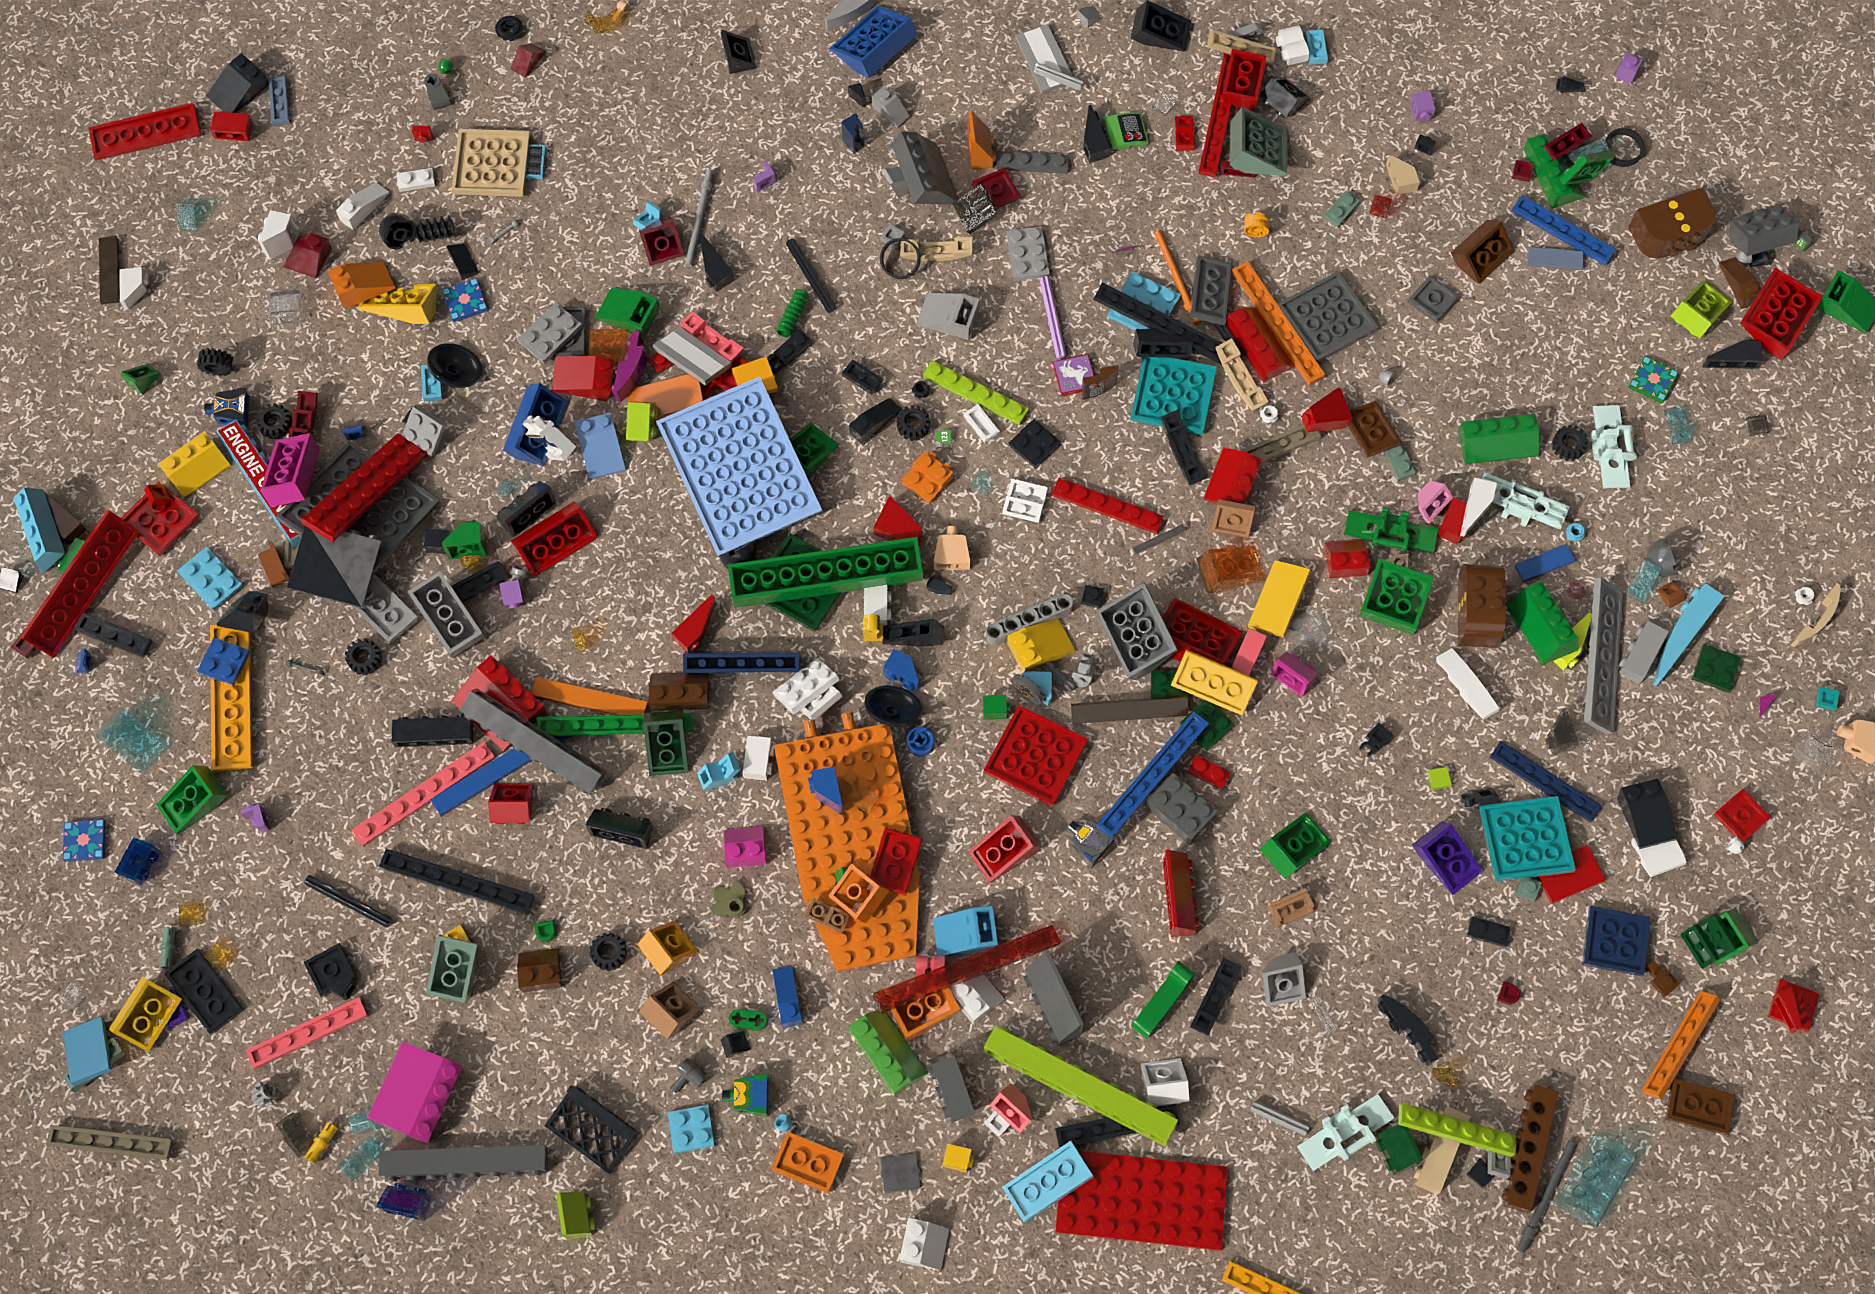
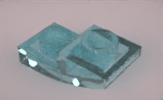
M1684 407L1664 410L1672 445L1691 443L1690 426L1686 423Z
M1643 560L1625 595L1644 603L1662 568Z
M369 1136L354 1148V1152L338 1164V1168L352 1182L379 1157V1151L384 1150L372 1136Z

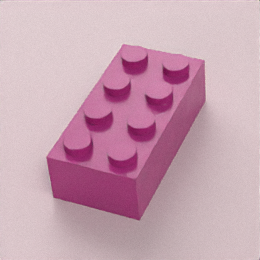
M310 433L276 440L260 490L270 507L300 502L306 499L320 452Z

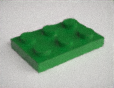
M1612 150L1586 155L1582 154L1575 160L1576 163L1564 172V176L1560 181L1563 185L1592 181L1616 155Z

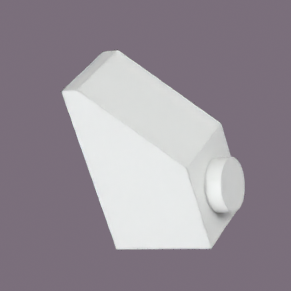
M142 267L120 269V302L125 310L130 309L147 292V285H149L150 280L149 275L144 272Z

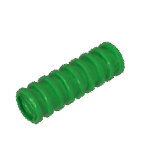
M802 289L794 290L785 313H783L778 327L775 329L782 337L788 338L791 336L793 328L796 326L795 323L798 322V318L803 311L802 309H804L809 299V294Z

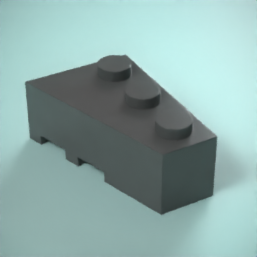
M950 1051L928 1059L930 1068H928L932 1080H936L938 1086L935 1087L937 1096L943 1100L945 1105L942 1107L945 1118H949L953 1123L975 1115L955 1055Z

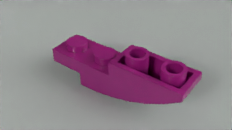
M632 331V336L628 340L629 350L625 355V361H619L618 368L615 370L616 380L615 384L612 385V394L615 395L618 402H622L632 392L647 364L648 355L644 348V339L640 331Z

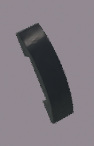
M1176 410L1161 416L1168 443L1189 486L1207 479L1184 430L1185 425L1179 411Z
M1223 957L1190 1028L1209 1036L1240 971V965Z

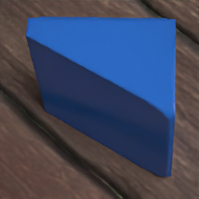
M363 425L343 429V433L348 441L365 436Z
M82 648L77 655L75 668L77 673L90 672L92 655L85 648Z

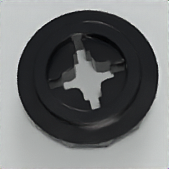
M515 16L502 17L495 25L496 34L503 41L509 40L511 42L512 39H518V36L522 35L523 24ZM506 26L512 28L513 32L507 31Z

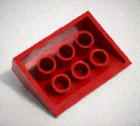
M1775 267L1740 324L1756 341H1761L1762 348L1782 360L1790 351L1823 296Z
M1174 598L1162 617L1178 648V651L1170 657L1180 662L1187 649L1226 665L1243 633L1242 630Z
M492 655L474 670L452 699V702L461 708L469 692L478 688L532 724L537 722V717H543L547 713L544 706ZM475 720L473 721L503 752L512 745L508 741L498 739L496 737L497 734L484 730L480 727V723Z

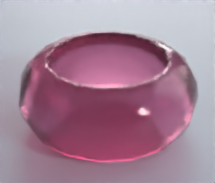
M1573 582L1568 586L1567 593L1573 599H1580L1585 594V588L1581 583ZM1574 586L1579 587L1581 594H1574L1571 588Z

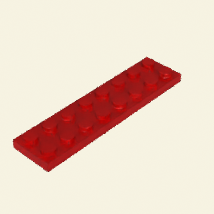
M397 433L302 518V524L333 543L428 455L427 451L422 450L419 446Z
M106 510L20 638L54 658L73 631L82 613L86 612L140 531L110 510Z

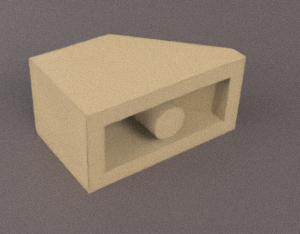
M1389 156L1386 166L1396 195L1417 191L1419 184H1421V178L1419 173H1416L1415 167L1394 156Z

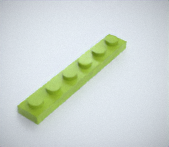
M931 360L923 373V378L977 405L979 404L1018 425H1021L1029 411L1028 407Z
M1402 1103L1399 1105L1398 1125L1510 1157L1516 1154V1135Z

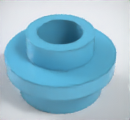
M1579 523L1570 524L1566 529V536L1571 541H1581L1585 536V529ZM1572 531H1577L1578 535H1574Z

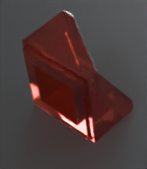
M1374 195L1369 214L1386 219L1392 199Z

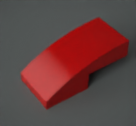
M1175 116L1176 151H1194L1193 116Z

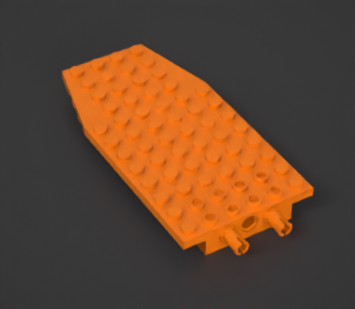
M848 712L849 720H847L846 713L841 714L845 729L843 732L818 736L815 720L811 719V728H809L808 720L803 722L806 733L805 739L774 745L803 900L806 906H808L810 899L815 898L847 914L849 913L829 897V894L837 885L835 871L854 864L870 875L884 828L912 835L890 726L880 724L857 729L853 712ZM834 766L843 813H837L817 800L815 793L811 794L808 778L812 777L811 771ZM917 861L906 896L889 891L867 923L857 920L849 914L850 917L843 932L839 933L814 922L837 972L916 956L920 879Z

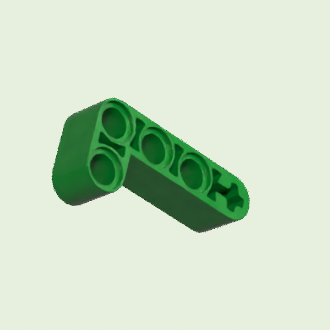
M1178 961L1170 971L1167 979L1134 1020L1131 1027L1148 1039L1163 1017H1165L1191 983L1195 972Z

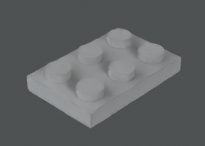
M1042 227L1007 230L1006 236L1013 281L1049 277Z
M555 302L517 341L545 364L583 326Z

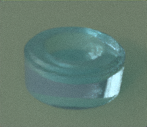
M505 478L499 484L496 494L501 498L505 497L512 487V482Z

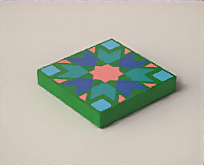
M1644 356L1628 388L1662 404L1678 371Z

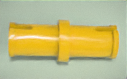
M327 1122L319 1136L313 1139L314 1143L304 1158L315 1164L323 1150L329 1147L328 1143L336 1131H338V1128Z

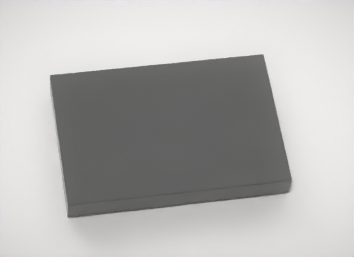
M562 307L578 320L583 327L550 359L561 356H586L587 309L586 307Z

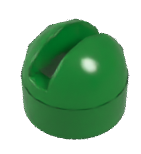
M444 58L438 64V69L442 74L450 73L454 67L449 60Z

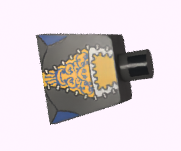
M1073 820L1067 827V830L1074 835L1070 845L1086 864L1092 868L1115 842L1116 835L1111 839L1096 827L1097 824L1091 820H1088L1083 827Z

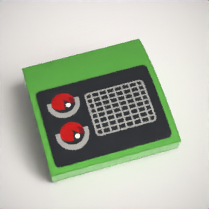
M1140 112L1121 113L1104 118L1112 149L1127 150L1130 146H1146L1149 143Z

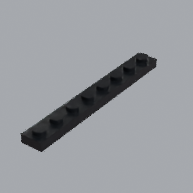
M1103 282L1101 283L1093 299L1094 301L1150 329L1193 341V351L1222 365L1216 351V347L1222 344V342Z
M390 849L385 850L379 864L380 869L526 915L529 914L535 898L533 894Z

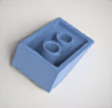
M611 413L574 422L589 480L626 471Z

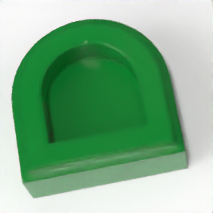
M554 920L534 924L536 937L541 942H550L555 938L556 928Z

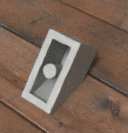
M885 85L872 96V107L896 128H899L910 118L897 95Z
M900 167L882 170L898 198L909 193Z

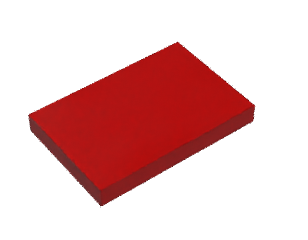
M884 828L870 876L880 882L890 892L906 896L923 838Z
M1588 845L1571 852L1575 865L1574 872L1537 877L1542 882L1541 885L1551 904L1606 881Z

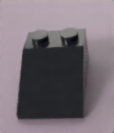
M1146 0L1136 9L1131 39L1143 45L1185 52L1192 20Z
M241 53L228 63L206 96L222 111L236 113L267 88L269 82L265 74Z
M1658 778L1620 789L1617 800L1639 849L1677 840L1667 797Z

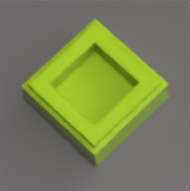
M1448 767L1427 771L1431 790L1450 788L1452 786Z

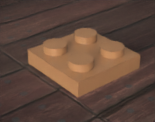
M1218 499L1211 531L1248 538L1255 506Z

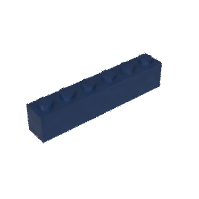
M800 650L685 651L683 653V673L800 672Z

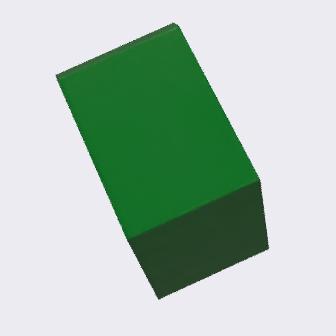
M148 364L122 371L121 376L128 386L143 395L160 376V372Z

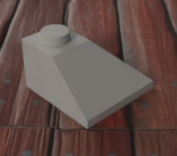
M1296 952L1276 956L1262 971L1267 1007L1306 998L1303 967Z

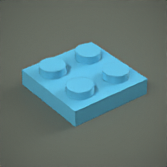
M708 1105L668 1112L674 1154L715 1146Z

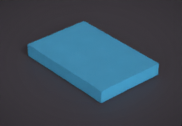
M102 1017L63 1031L70 1083L73 1086L112 1071L105 1022Z

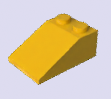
M1059 619L1022 628L1009 634L1007 637V644L1022 672H1033L1043 667L1047 662L1052 663L1076 652Z

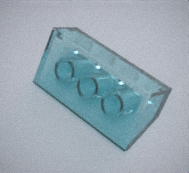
M1593 1134L1553 1203L1579 1221L1597 1228L1637 1157L1626 1145Z

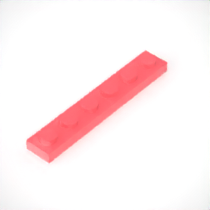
M358 997L247 1049L246 1052L253 1069H257L368 1017L361 998Z

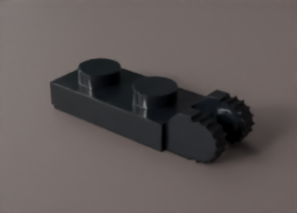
M798 330L767 357L769 365L776 359L779 360L771 371L776 374L783 367H787L813 344L812 340L801 330Z

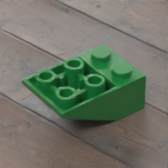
M1838 270L1830 281L1816 309L1866 334L1875 318V297L1855 278Z
M611 288L595 319L629 333L640 331L644 338L660 310L658 298L640 291Z

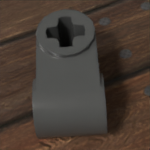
M436 74L427 75L424 83L433 110L450 105L449 97L439 76Z

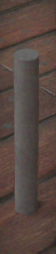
M1181 524L1133 547L1132 551L1136 555L1184 532L1185 528Z

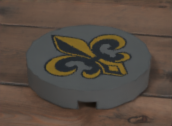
M1015 674L1011 679L1013 687L1030 702L1040 705L1045 700V694H1040V687L1028 677L1024 676L1021 678L1020 674Z

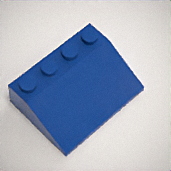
M877 6L829 49L857 73L869 78L895 54L899 53L904 46L910 43L918 33L910 17Z

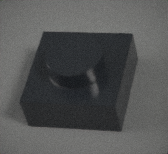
M1420 134L1414 149L1431 156L1436 141Z
M1086 585L1081 604L1100 609L1104 589Z
M1480 1158L1466 1174L1481 1188H1484L1493 1177V1175L1488 1174V1164Z

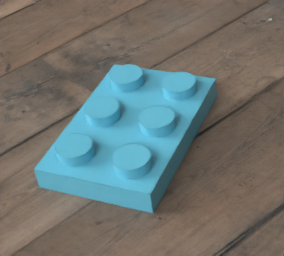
M207 546L177 570L214 611L244 587Z

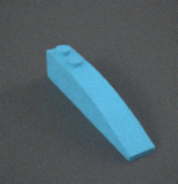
M1705 583L1702 588L1697 586L1691 594L1693 597L1692 601L1689 602L1687 600L1680 610L1683 613L1672 628L1663 647L1653 685L1657 686L1724 598V595Z

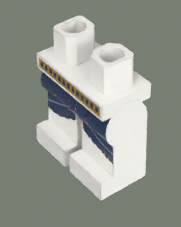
M528 416L523 422V425L528 429L526 435L533 438L534 441L541 443L548 450L545 455L550 460L565 461L576 448L564 434L553 427L554 423L551 420H543L540 416L535 418Z

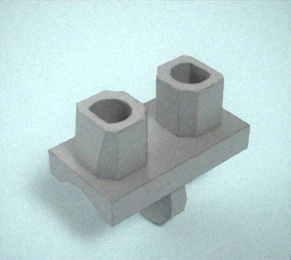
M1083 653L1082 659L1077 661L1072 678H1074V682L1078 687H1086L1091 682L1096 669V665L1093 664L1094 655Z

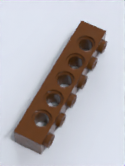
M1536 1084L1526 1091L1524 1100L1527 1101L1526 1109H1522L1520 1120L1523 1123L1516 1133V1140L1518 1141L1516 1154L1511 1157V1160L1514 1162L1512 1168H1510V1177L1506 1179L1509 1180L1508 1188H1504L1502 1193L1504 1207L1527 1214L1532 1211L1559 1091ZM1534 1104L1542 1107V1113H1537L1534 1110ZM1535 1124L1538 1128V1133H1533L1529 1129V1125ZM1525 1143L1532 1145L1533 1153L1525 1150ZM1521 1163H1525L1529 1167L1528 1173H1524L1520 1169ZM1516 1183L1524 1186V1193L1516 1190Z

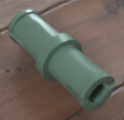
M163 927L162 944L159 946V950H161L159 967L172 968L173 951L176 950V945H174L176 928Z

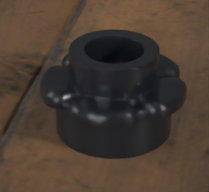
M924 381L915 383L912 387L914 396L918 399L928 397L929 385Z

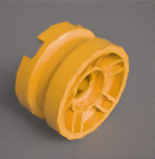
M1256 212V215H1252V213L1247 214L1244 218V233L1250 237L1266 236L1269 233V216L1266 217L1261 212Z

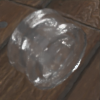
M1579 733L1573 740L1574 748L1580 752L1587 751L1592 745V738L1587 733ZM1579 738L1587 741L1585 746L1578 743L1580 741Z

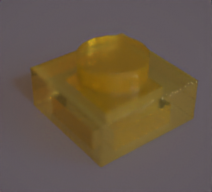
M579 627L571 628L577 651H584V644L587 643L585 633H581Z

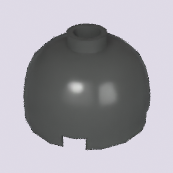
M1667 538L1653 542L1647 550L1648 557L1644 558L1647 568H1652L1655 574L1663 577L1678 574V569H1673L1676 562L1670 544L1665 545V542L1668 541Z

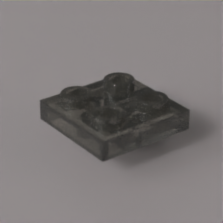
M982 183L952 203L969 234L999 215Z

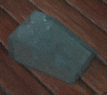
M123 706L117 710L95 735L140 773L168 745Z

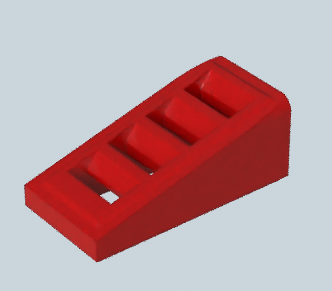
M1790 987L1775 994L1773 1000L1790 1033L1793 1034L1800 1030L1802 1026L1794 991Z

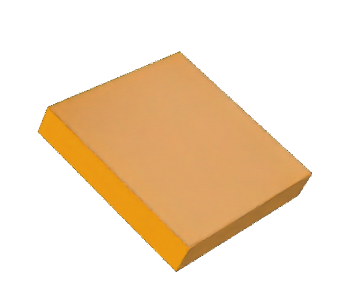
M767 357L732 368L737 386L760 377L768 394L778 391Z

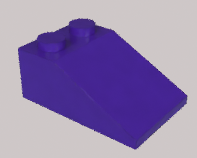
M1441 821L1412 844L1421 860L1452 895L1483 872L1450 823Z

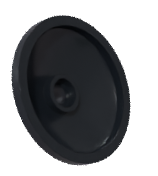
M452 343L440 344L431 349L428 354L427 367L430 373L439 382L454 388L470 387L476 384L481 377L482 365L480 360L472 351L461 345Z
M885 685L875 687L866 694L864 700L866 712L875 721L890 727H904L913 724L920 718L922 712L920 700L912 692L897 686Z

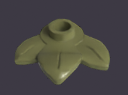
M734 881L730 890L723 887H715L714 897L716 903L710 907L711 911L718 916L729 915L734 918L742 916L746 910V905L743 901L746 893L743 886L738 881ZM738 905L740 908L738 911H734L732 907Z

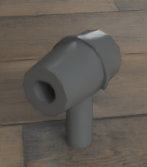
M685 1058L677 1067V1071L681 1075L670 1088L677 1093L687 1080L698 1087L707 1075L696 1063Z

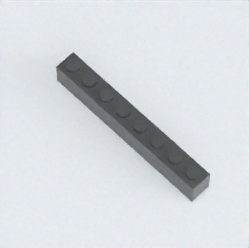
M478 688L469 692L459 710L464 713L467 719L480 723V727L484 730L497 734L496 737L498 739L508 741L517 751L528 754L531 760L544 764L548 771L556 772L562 776L561 778L564 781L578 786V789L583 793L591 794L596 791L607 772Z
M545 1144L379 1151V1177L385 1179V1182H397L398 1178H405V1181L414 1182L418 1181V1178L426 1177L428 1181L439 1180V1177H447L448 1180H458L459 1176H467L468 1179H479L480 1175H488V1178H500L501 1174H509V1177H521V1173H530L529 1176H542L543 1172H548V1147Z

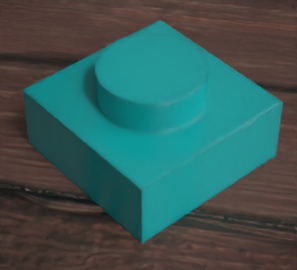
M1820 686L1817 691L1815 707L1835 711L1840 691Z

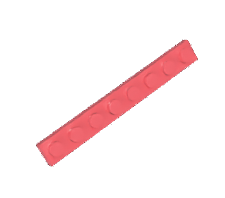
M482 742L352 829V832L363 847L430 803V799L494 760L495 756L486 743Z

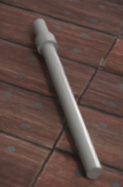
M710 169L706 170L705 179L702 181L700 188L702 192L685 266L692 267L706 202L712 188L713 170Z

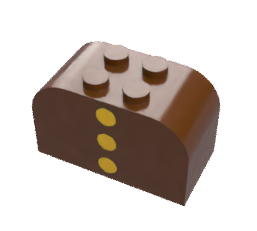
M1703 188L1637 209L1628 228L1644 255L1655 259L1666 256L1674 257L1681 251L1695 249L1696 246L1704 241L1715 222L1716 212Z
M1463 564L1458 574V646L1497 648L1503 638L1506 622L1505 569L1503 566Z

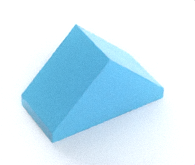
M1024 671L1021 674V678L1024 676L1028 677L1037 684L1041 690L1040 694H1045L1043 702L1049 706L1052 698V672Z

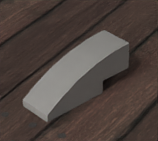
M842 0L824 18L825 28L827 30L837 28L859 18L875 5L874 0Z

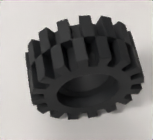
M202 349L199 351L197 368L208 375L212 374L215 376L216 374L221 376L222 374L226 376L231 372L233 356L230 353L227 354L226 351L221 352L220 349Z
M273 403V406L267 404L268 408L266 409L263 406L261 408L263 412L258 411L257 414L259 416H256V424L265 437L268 436L269 439H272L273 436L275 439H279V435L284 437V432L288 434V428L292 427L291 423L293 422L288 410L281 404L278 406L277 403ZM279 416L281 422L273 427L268 425V420L271 417Z
M911 405L910 409L906 406L904 411L900 410V414L897 415V430L901 436L904 435V439L910 438V441H913V438H916V441H918L919 437L923 439L925 434H928L930 418L924 408L920 410V406L917 405V408H914V405ZM910 418H917L921 424L917 428H909L906 422Z
M1568 425L1567 428L1563 426L1559 429L1552 440V450H1556L1555 455L1560 454V459L1566 457L1565 461H1568L1570 458L1571 461H1575L1576 458L1579 459L1588 446L1587 434H1582L1583 429L1578 431V426L1572 428V425ZM1565 438H1572L1576 441L1577 446L1573 449L1568 448L1563 444V440Z
M364 638L363 641L357 639V643L351 642L353 646L348 645V651H345V661L350 669L358 675L361 673L367 675V672L372 674L373 669L377 671V666L382 663L380 661L382 655L376 643L374 644L372 640L368 641L367 638ZM361 651H368L371 654L370 659L365 663L357 661V655Z
M605 932L602 933V936H596V940L593 939L589 953L597 967L601 970L611 971V969L615 970L617 966L621 967L623 965L622 962L626 960L627 950L622 938L617 934L614 935L611 932L606 934ZM605 945H613L616 948L615 955L610 959H605L601 956V949Z

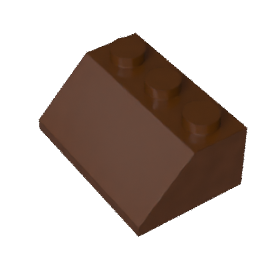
M1486 220L1451 252V255L1457 267L1477 284H1480L1515 249L1502 222Z
M651 673L649 682V706L651 711L709 709V673Z

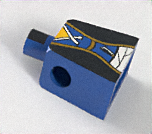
M246 388L217 392L214 403H205V414H214L218 424L227 425L237 420L240 426L244 424L245 427H248L250 395Z

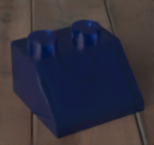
M395 1183L394 1186L387 1185L376 1207L385 1213L425 1221L431 1196L426 1193L427 1190L417 1187L414 1188V1191L408 1190L406 1185Z

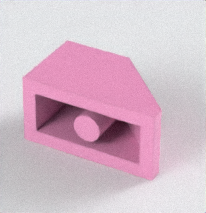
M1429 481L1418 493L1419 510L1427 523H1430L1453 498L1447 486L1443 483Z

